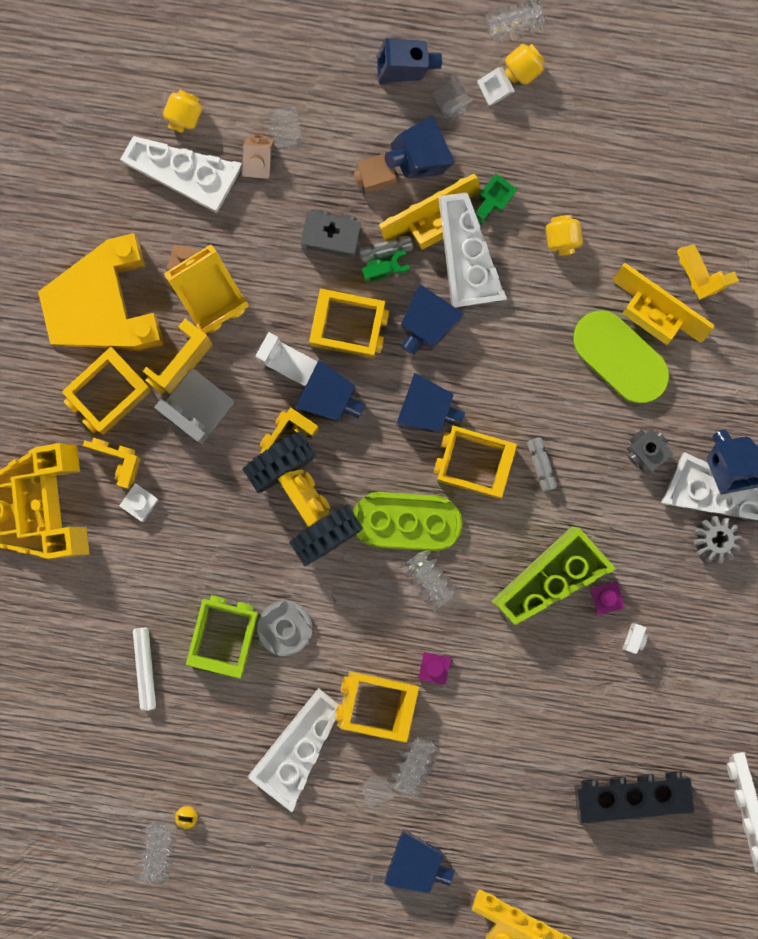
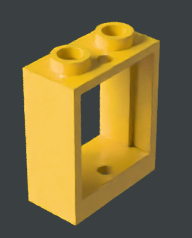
M320 288L309 340L310 347L375 359L376 352L381 353L384 337L379 335L381 325L387 326L390 310L385 309V301ZM331 301L376 309L369 347L323 338Z
M110 347L68 385L62 393L67 397L64 403L74 413L80 411L84 415L85 419L82 422L91 432L95 433L98 431L105 435L143 400L152 389ZM111 362L135 390L100 422L75 394Z
M452 426L451 432L445 431L441 447L446 448L443 459L437 458L433 471L434 474L438 475L437 481L500 500L503 496L517 444L456 426ZM456 437L503 450L492 488L446 475Z
M349 671L348 677L344 676L341 685V693H344L342 704H338L335 711V721H338L337 726L344 730L407 743L419 687L410 683ZM359 681L401 690L392 731L350 722Z

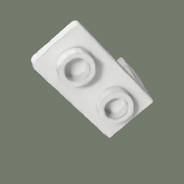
M268 332L255 356L258 362L303 386H306L317 364V361L280 342L279 337Z

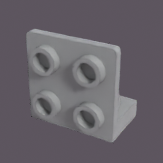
M191 369L166 401L160 399L154 408L202 445L232 408L235 401L195 369Z

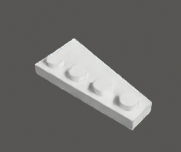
M135 136L131 139L120 159L125 165L215 213L219 211L243 167V164L239 162H229L221 160L219 157L205 156L194 153L191 150L178 149L167 144Z
M468 193L438 196L451 305L461 307L507 300Z
M685 452L682 453L660 504L758 521V488L721 495L708 463Z
M320 688L316 690L248 775L251 781L291 812L295 808L300 792L303 790L307 777L319 756L320 749L335 722V711L338 703Z
M741 752L733 754L729 758L730 762L727 763V770L730 779H734L736 787L734 792L738 807L741 809L743 828L748 839L755 873H757L758 799L745 753Z

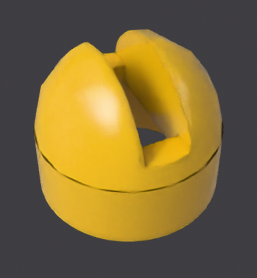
M183 806L175 814V823L181 829H190L198 821V813L191 806ZM179 816L193 817L192 822L179 820Z

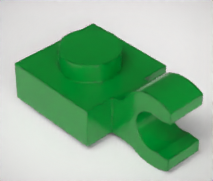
M495 173L479 194V198L484 202L475 214L481 225L493 209L501 213L518 190L497 173Z
M396 252L390 262H382V259H377L366 263V267L362 268L365 284L391 277V275L396 273L403 274L408 272L410 265L400 266L397 263L398 259L406 257V252Z

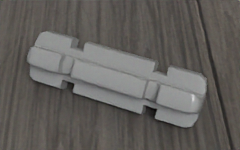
M410 236L400 237L398 241L393 239L374 244L372 248L370 246L360 249L361 260L363 263H368L375 258L384 259L391 257L398 251L410 252L413 250L412 239Z
M535 438L529 440L527 445L530 453H533L532 460L538 478L541 477L540 484L542 490L547 492L555 489L557 483L555 477L551 475L553 471L547 453L543 451L545 447L542 439Z

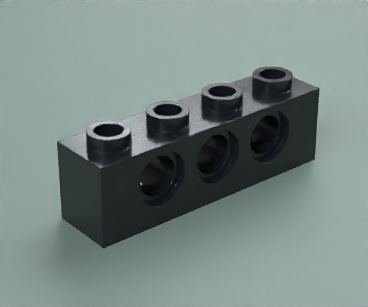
M682 771L665 772V777L654 778V774L637 775V780L626 781V777L623 776L609 778V783H598V779L582 780L581 785L574 786L577 818L580 823L694 813L691 778L682 775ZM661 786H665L668 790L667 797L662 801L656 800V790ZM632 789H638L640 792V798L636 803H628L627 794ZM603 792H611L612 801L607 806H601L598 801L599 796Z

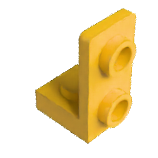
M694 244L677 250L680 264L686 270L691 281V287L699 300L713 296L739 282L735 271L725 275L720 271L710 276Z
M291 407L288 412L283 410L274 423L277 426L272 435L267 433L260 442L259 448H261L259 454H262L263 451L276 444L290 423L293 424L291 429L296 433L302 432L304 437L308 434L313 438L318 432L319 427Z
M93 438L92 443L84 440L83 446L88 449L124 459L123 464L119 463L115 479L118 480V486L131 490L141 458L134 455L136 450L119 446L118 450L108 448L109 442Z

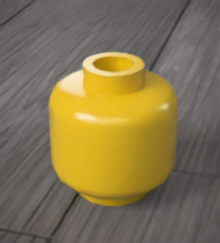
M521 44L505 58V64L508 67L505 72L514 84L519 81L523 85H528L543 72L544 66L542 63L545 59L532 44L530 46Z
M179 90L178 93L170 94L163 111L164 119L169 121L168 127L181 133L184 132V129H194L203 108L198 102L199 98L182 90Z
M572 215L551 218V223L545 227L548 249L558 252L559 257L575 254V249L583 244L581 223L577 219H573Z

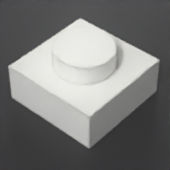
M503 67L496 68L477 81L488 105H494L515 92Z
M135 483L119 506L141 522H144L159 499Z
M632 623L622 650L637 654L638 650H643L648 635L644 634L646 627Z

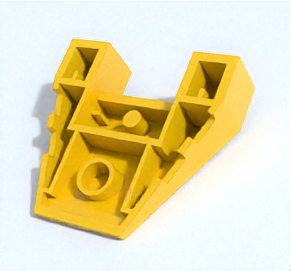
M134 233L106 240L38 291L51 345L102 349L112 347L113 349L137 352L164 345L158 318L154 313L128 319L118 273L145 267L140 243Z
M57 443L35 447L28 451L27 455L9 462L8 466L0 470V548L37 555L47 559L90 555L87 527L62 528L56 476L80 472L78 447L76 444Z

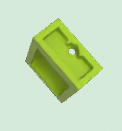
M211 595L210 600L202 599L186 665L241 679L243 678L259 612L253 611L254 605L238 602L236 607L226 604V598ZM210 608L249 617L238 664L198 655Z

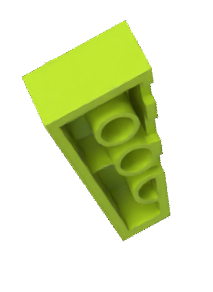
M571 526L491 602L509 622L516 625L547 608L550 604L569 596L570 593L587 586L597 578L616 570V568L579 527Z

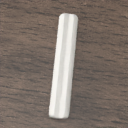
M146 627L135 628L133 630L140 709L142 711L153 710L156 708L149 629Z

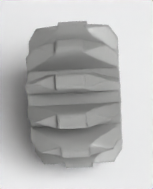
M718 516L712 517L711 523L703 520L701 523L704 530L695 529V533L701 536V539L693 540L694 545H702L697 554L703 555L707 552L706 561L711 562L715 557L717 564H722L724 557L732 560L734 556L731 550L738 552L741 549L738 545L734 544V541L742 540L741 535H733V532L737 531L738 526L733 525L728 528L729 519L724 518L720 523ZM717 533L718 537L722 536L723 542L719 543L718 547H716L717 543L713 544L712 538L716 537Z

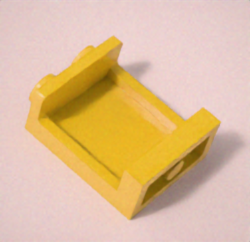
M212 245L207 246L164 273L193 321L203 333L215 332L221 327V323L229 318L239 317L244 313L245 308L249 306Z
M186 318L178 328L189 341L160 376L147 367L143 370L148 376L145 381L160 394L167 391L171 395L188 372L194 369L213 345L208 336Z

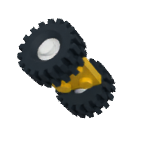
M297 432L263 451L262 454L248 462L242 470L257 493L264 492L274 485L281 483L308 527L311 526L289 542L302 564L307 566L345 543L364 528L349 505L338 509L336 512H329L330 505L322 495H318L314 489L315 482L308 472L304 473L301 469L317 455L303 433Z

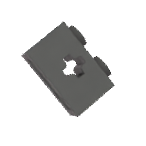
M315 209L314 213L307 211L301 238V248L303 250L355 260L361 233V222L357 221L356 217L350 215H341V218L330 216V213L324 210ZM331 228L336 229V234L333 235V238H329L327 232L331 231Z

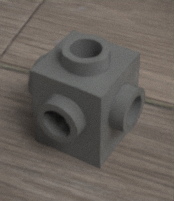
M641 429L629 439L632 443L627 448V451L630 453L628 455L629 460L637 468L641 466L647 474L653 472L673 455L666 446L668 444L667 439L659 431L654 432L653 429H650L645 433ZM646 446L649 447L650 453L646 451Z

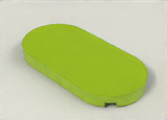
M601 310L593 311L581 318L573 334V344L577 355L622 398L632 403H647L657 399L665 391L669 380V371L665 361L622 319L611 312Z
M374 492L362 498L353 510V513L364 528L356 536L363 543L376 548L441 551L453 545L462 531V516L458 508L450 500L441 496Z

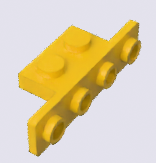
M472 174L462 178L450 187L438 191L422 202L413 204L409 209L386 219L383 223L379 224L384 241L396 239L410 231L423 250L442 240L443 230L438 196L468 193L471 199L481 193L477 176Z
M626 263L622 265L612 279L615 284L634 296L622 314L666 345L673 339L679 328L702 343L715 327L706 318L696 313Z
M478 890L472 910L494 922L485 939H572L570 936L547 926L544 922L523 913L520 909L497 899L492 894L482 890Z

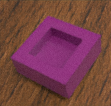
M618 581L589 588L597 615L625 608Z
M424 652L418 680L446 685L451 657Z

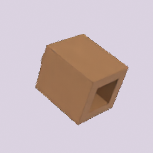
M385 153L357 162L358 171L354 172V177L358 188L363 187L365 195L396 185L397 178L394 168H389L386 165Z

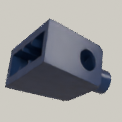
M385 38L376 56L378 83L419 81L423 79L428 69H441L442 67L441 52H428L427 42L421 40Z
M434 116L401 132L390 144L392 151L385 153L386 165L389 168L400 166L404 177L407 179L442 175L455 163Z
M420 284L401 323V329L408 333L401 347L411 355H415L422 344L433 350L462 320L464 313Z
M318 360L295 408L298 412L339 423L344 412L359 419L366 404L352 398L356 389L353 383Z
M414 373L396 426L441 433L444 422L460 427L465 411L450 407L454 394Z
M726 429L717 431L712 436L715 446L707 456V463L720 494L758 488V446L747 436L732 439Z
M402 829L384 879V884L430 893L434 881L450 886L455 870L440 865L443 858V852L411 832Z

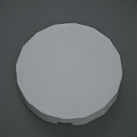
M278 601L269 605L261 613L257 624V635L261 644L270 653L279 656H291L302 651L309 643L313 633L312 620L308 612L300 604L292 601Z

